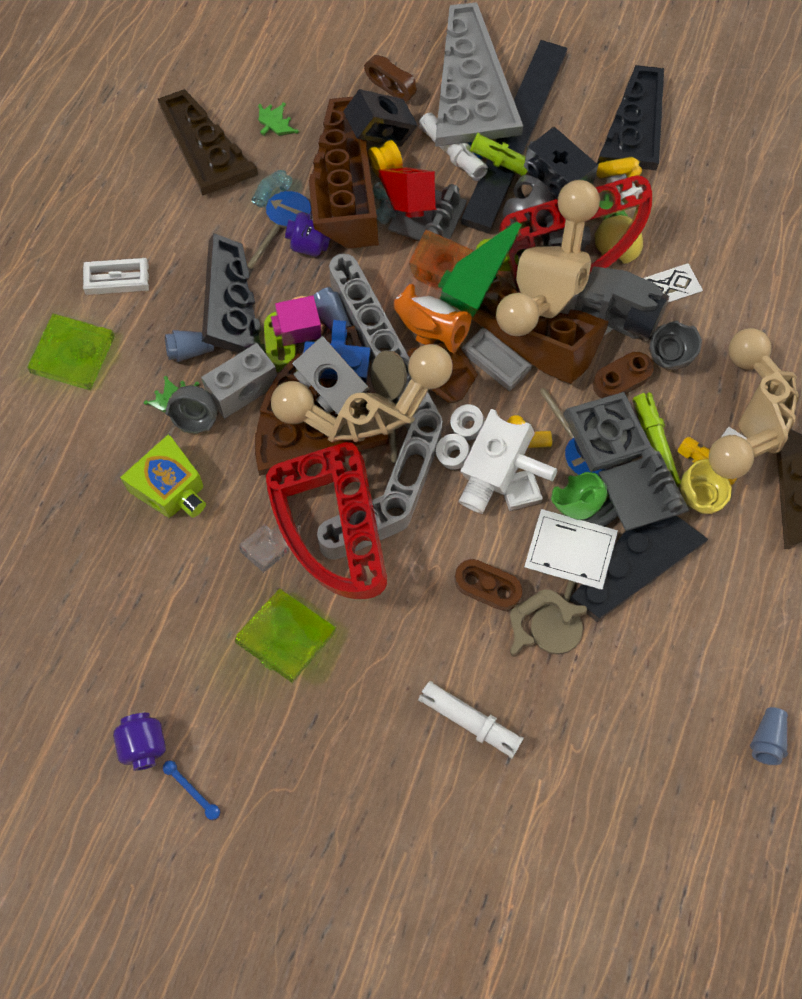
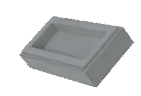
M484 327L462 347V351L467 358L509 392L531 371L532 365Z

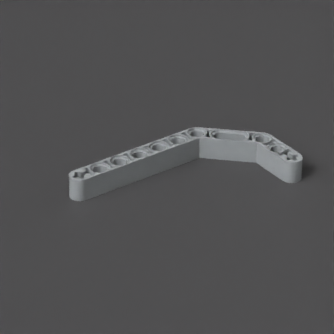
M349 254L336 255L329 264L332 290L338 292L349 322L356 328L360 343L363 347L370 348V361L372 364L376 356L381 353L379 351L380 348H388L390 351H395L401 356L407 372L406 389L412 379L408 370L409 356L356 259ZM353 298H361L362 300L356 301V300H352V299H353ZM371 322V323H375L376 325H374V326H367V325H365V324ZM428 392L413 416L415 418L414 422L404 425L408 433L384 495L372 500L380 540L401 532L408 527L435 457L436 446L441 439L443 421ZM402 394L399 396V398L393 400L394 404L398 403ZM424 426L432 427L434 431L426 433L421 431L420 428ZM414 454L422 456L425 460L415 484L412 486L401 485L398 481L408 457ZM396 507L402 509L404 514L395 517L388 514L387 511ZM355 512L350 517L349 523L357 525L362 522L366 517V512ZM337 515L323 522L317 532L320 552L326 558L333 560L347 556L340 515ZM330 536H334V538L336 540H339V542L333 543V541L328 538ZM363 541L356 546L355 552L372 545V542Z

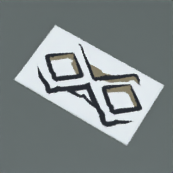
M689 264L644 278L655 283L664 294L669 295L668 302L703 291Z

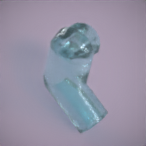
M277 170L263 178L251 199L252 203L261 208L265 207L274 189L279 187L280 190L287 191L293 183L292 177L287 175L284 170Z
M378 182L373 186V194L380 201V208L376 210L377 220L382 224H387L391 218L393 219L396 216L397 210L393 209L382 182Z

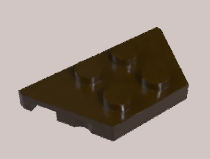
M792 429L788 433V439L780 452H777L784 549L794 548L802 542V434Z

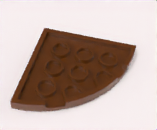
M355 326L346 328V345L361 347ZM332 333L327 336H324V338L330 344L332 341ZM298 353L274 379L261 405L257 432H255V456L259 476L265 475L272 466L280 462L340 443H353L359 451L387 445L389 444L388 435H383L382 433L366 437L364 441L339 440L336 443H332L328 440L329 437L304 421L299 424H287L280 421L272 411L271 397L275 389L282 383L288 381L299 382L294 376L297 368L292 364L301 356ZM368 371L367 383L365 384L370 389L366 393H375ZM320 378V382L325 388L333 387L338 381ZM311 385L309 389L313 394L314 404L325 410L316 400L320 394ZM335 411L330 413L337 418L338 414Z

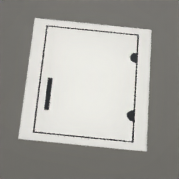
M541 509L524 567L603 589L618 530L582 520H575L568 516Z

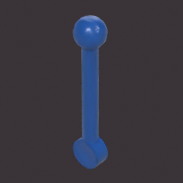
M166 761L162 767L163 772L166 775H172L205 809V816L209 820L218 819L221 813L219 807L213 804L210 805L177 770V764L174 761Z

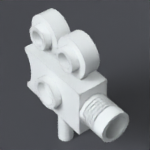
M466 404L458 407L453 412L450 420L451 427L456 434L444 436L436 446V455L442 465L452 470L462 468L460 472L469 480L458 502L466 508L483 514L494 491L505 495L518 468L553 481L557 474V468L524 455L535 434L531 424L516 425L508 423L499 418L496 410L493 409L490 410L485 420L480 409L474 405ZM468 421H475L473 427L469 429L464 428ZM476 439L471 449L466 440ZM453 450H460L459 456L456 458L450 457Z

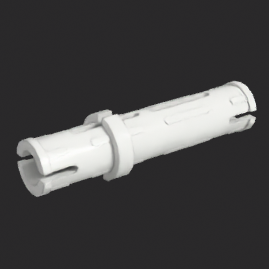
M426 113L419 121V128L435 142L438 119L433 113ZM468 143L439 146L450 156L451 162L456 167H461L474 181L482 179L487 173L486 168L488 166L473 152L469 151L471 146Z
M432 681L427 683L422 691L424 694H421L418 699L419 702H423L476 735V740L480 743L486 741L507 754L511 759L514 757L524 739L523 737L516 735L497 723V718L491 714L487 717L433 684Z

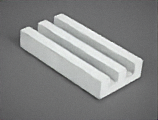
M147 258L84 262L83 290L85 294L149 291V274L147 271L149 264ZM140 270V272L121 273V271ZM101 272H108V273H109V274L91 275V273H101Z

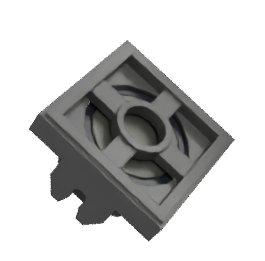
M625 392L567 408L563 413L575 438L576 451L586 461L590 472L600 469L604 471L630 463L633 459L642 457L641 453L644 450L652 448Z

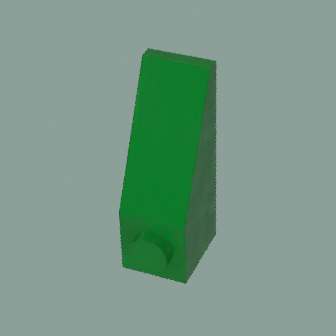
M518 222L513 223L457 262L452 272L446 270L438 285L442 289L440 300L461 311L469 312L474 317L516 240L522 224Z

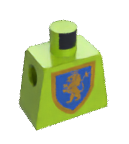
M169 434L120 477L130 494L168 518L175 515L181 508L191 518H194L206 506V502L197 495L204 486L199 473Z

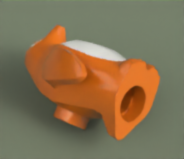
M409 284L394 300L395 311L408 329L417 334L416 341L422 344H434L435 340H441L445 343L447 349L454 354L468 334L472 320L469 312H458L450 304L432 296L418 297L414 284Z

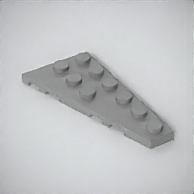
M477 2L450 5L435 147L473 142L477 132L489 139L522 135L523 124Z

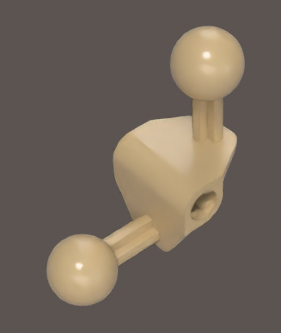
M574 180L566 184L559 193L558 208L561 215L566 219L562 247H532L522 253L516 277L521 293H513L503 298L496 311L497 323L505 333L512 336L528 334L537 325L539 316L547 318L557 316L576 294L584 290L591 267L589 254L580 251L585 221L591 219L596 214L600 204L599 193L591 183L584 180Z
M755 328L739 331L733 336L729 344V355L733 363L742 369H755L763 378L739 421V428L747 439L737 435H726L716 440L709 451L711 468L716 474L727 479H735L745 475L751 469L754 457L767 451L773 454L780 452L796 420L794 413L799 399V394L796 390L797 376L793 372H784L778 368L770 358L772 346L769 337L761 330Z
M428 344L417 348L411 355L408 363V370L412 379L397 404L376 393H355L348 397L336 418L314 404L313 394L306 385L297 381H288L279 385L273 392L271 408L280 421L287 424H299L304 421L329 437L328 440L332 443H336L339 440L364 441L366 437L382 433L383 435L393 433L394 429L414 422L415 418L413 416L428 390L444 385L450 378L453 368L452 360L448 352L438 345Z

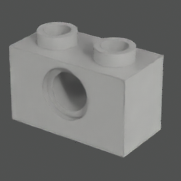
M323 336L292 363L297 368L294 376L308 388L311 385L320 394L316 400L329 414L333 411L339 414L348 397L355 393H366L370 389ZM333 369L338 374V381L333 387L325 388L320 382L321 374L325 370Z
M256 343L201 378L205 390L212 395L217 405V410L225 419L265 394L277 377L275 365Z

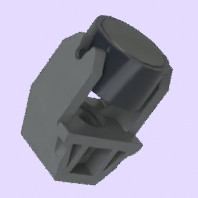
M593 267L584 290L577 296L574 310L583 311L609 321L608 327L633 339L644 338L649 340L664 313L670 296L664 294L655 283L628 271Z

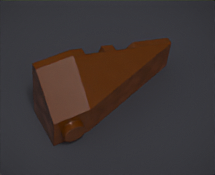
M481 303L475 316L472 317L475 322L487 329L543 373L570 384L589 368L609 322L583 311L570 309L568 314L559 313L553 318L539 316L537 325L531 332L522 336H512L500 328L496 315L483 303Z

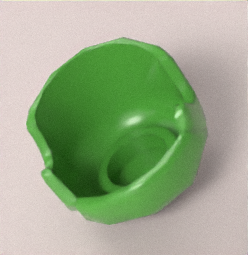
M585 472L578 476L570 475L565 488L557 486L553 488L551 501L563 515L575 520H585L597 513L604 504L607 497V486L596 473Z

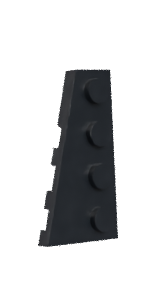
M213 233L208 242L202 342L236 353H241L257 343L266 354L265 344H261L259 333L261 332L259 319H255L254 294L250 292L247 283L250 276L243 244Z
M678 516L625 531L613 547L603 589L581 584L572 595L570 601L574 605L586 606V614L598 622L630 599L639 590L655 581L661 574L671 567L673 568L690 553L703 546L708 541V538Z

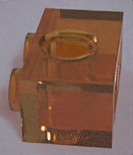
M425 229L409 261L411 273L416 280L424 284L432 282L439 285L445 271H440L437 267L443 262H449L453 264V267L449 270L452 272L456 263L474 250Z

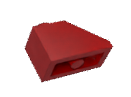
M409 167L379 170V177L394 210L406 212V217L424 216V211L436 210L435 171Z

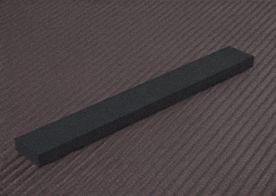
M540 40L514 99L523 124L522 135L497 138V143L502 145L504 142L509 145V149L524 155L567 55V47ZM487 160V173L482 179L478 180L463 214L461 224L490 234L516 173L501 165L499 167L493 166V162Z

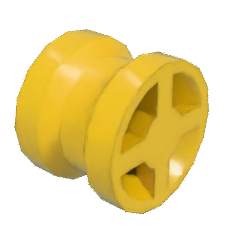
M393 140L385 142L383 147H372L368 150L370 164L378 177L380 169L403 167L400 151Z

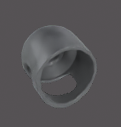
M523 175L514 187L516 198H511L506 202L503 216L505 218L510 213L556 200V197L551 194L548 187L542 181L529 175ZM522 185H530L532 187V191L527 198H525L522 192ZM541 210L537 213L536 221L539 226H544L545 217L551 215L549 211ZM527 214L525 215L527 221L521 223L520 230L529 226V232L532 233L534 230L530 225V215Z

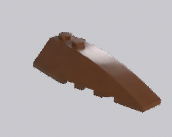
M354 96L329 99L323 122V133L320 134L318 142V153L315 154L313 162V173L309 177L314 229L347 249L379 245L377 214L366 141L356 138L343 112Z

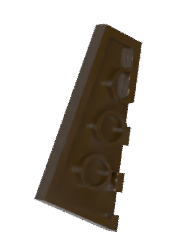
M186 89L157 99L159 107L202 196L258 176V169L255 164L243 156L242 150L235 143L232 144L220 126L214 124L208 118L207 112Z

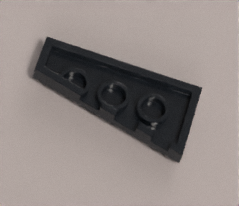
M635 65L597 164L633 157L639 161L638 165L642 169L657 171L660 155L664 68Z

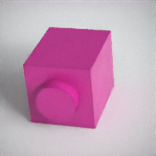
M314 295L275 303L276 316H271L274 335H281L283 346L316 340L321 337V323Z

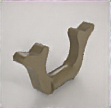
M547 589L540 590L537 594L516 605L510 614L514 630V642L510 649L511 655L517 656L524 646H533L535 643L533 637L529 636L522 628V621L525 619V616L544 605L551 604L560 610L563 623L569 625L573 617L587 613L586 606L570 604L556 592Z

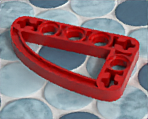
M639 175L631 176L595 187L598 193L608 192L612 195L613 206L610 209H603L599 206L596 214L585 222L636 207L626 232L611 249L591 264L590 272L593 267L608 268L632 246L644 229L652 207V189L645 177ZM632 183L635 184L636 188H642L643 192L638 195L639 199H636L635 195L626 196L622 199L624 205H621L620 193L631 189ZM558 199L510 213L500 224V232L509 227L511 224L510 220L521 224L527 221L525 215H530V225L534 232H529V226L522 228L507 254L515 287L519 293L521 292L516 281L518 265L515 262V254L519 250L536 247L535 237L565 228L566 219L559 211ZM547 210L552 214L553 223L550 227L543 228L538 225L536 215L539 211Z
M348 442L340 443L272 466L266 475L271 507L287 545L306 571L323 587L346 598L369 599L380 595L387 586V574L365 463L357 446ZM349 455L351 456L349 458V466L352 471H347L343 465L345 457ZM312 465H323L319 474L307 476V471ZM287 475V477L284 479V483L279 484L280 482H282V477ZM334 482L351 579L332 573L311 555L296 528L288 504V496ZM352 482L360 483V488L355 494H344L345 487ZM355 512H366V517L362 523L357 525L349 523L350 517ZM363 541L372 542L371 550L367 554H355L356 546ZM363 566H369L370 571L375 576L372 578V584L370 585L364 583L367 581V573Z

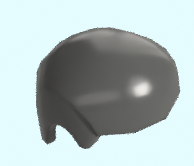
M672 321L659 326L651 335L649 352L654 362L660 367L668 370H679L688 367L699 355L702 339L695 326H687L679 321Z
M188 385L180 387L170 396L165 413L170 417L173 424L183 432L198 434L210 430L217 416V405L212 395L202 387Z

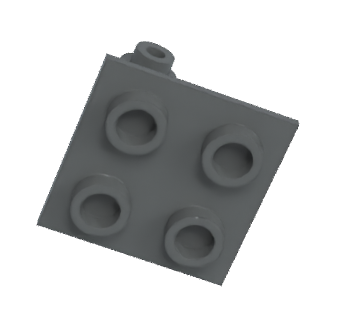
M449 184L448 187L443 188L442 192L435 190L436 210L424 211V216L406 217V212L396 211L388 230L446 250L467 200L460 198L458 186Z
M654 448L644 450L641 453L643 458L598 472L599 477L607 486L608 496L625 531L689 512L661 453L655 451Z

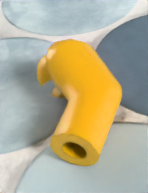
M622 158L599 163L596 175L599 178L626 174L628 178L640 176L642 168L638 165L639 161L636 158Z

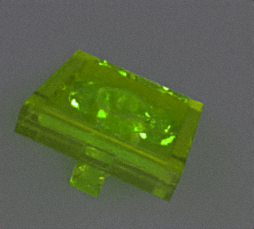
M52 314L27 368L31 374L91 391L114 340L113 330Z
M279 588L237 633L235 643L259 659L263 666L271 671H276L293 683L332 638L336 627Z

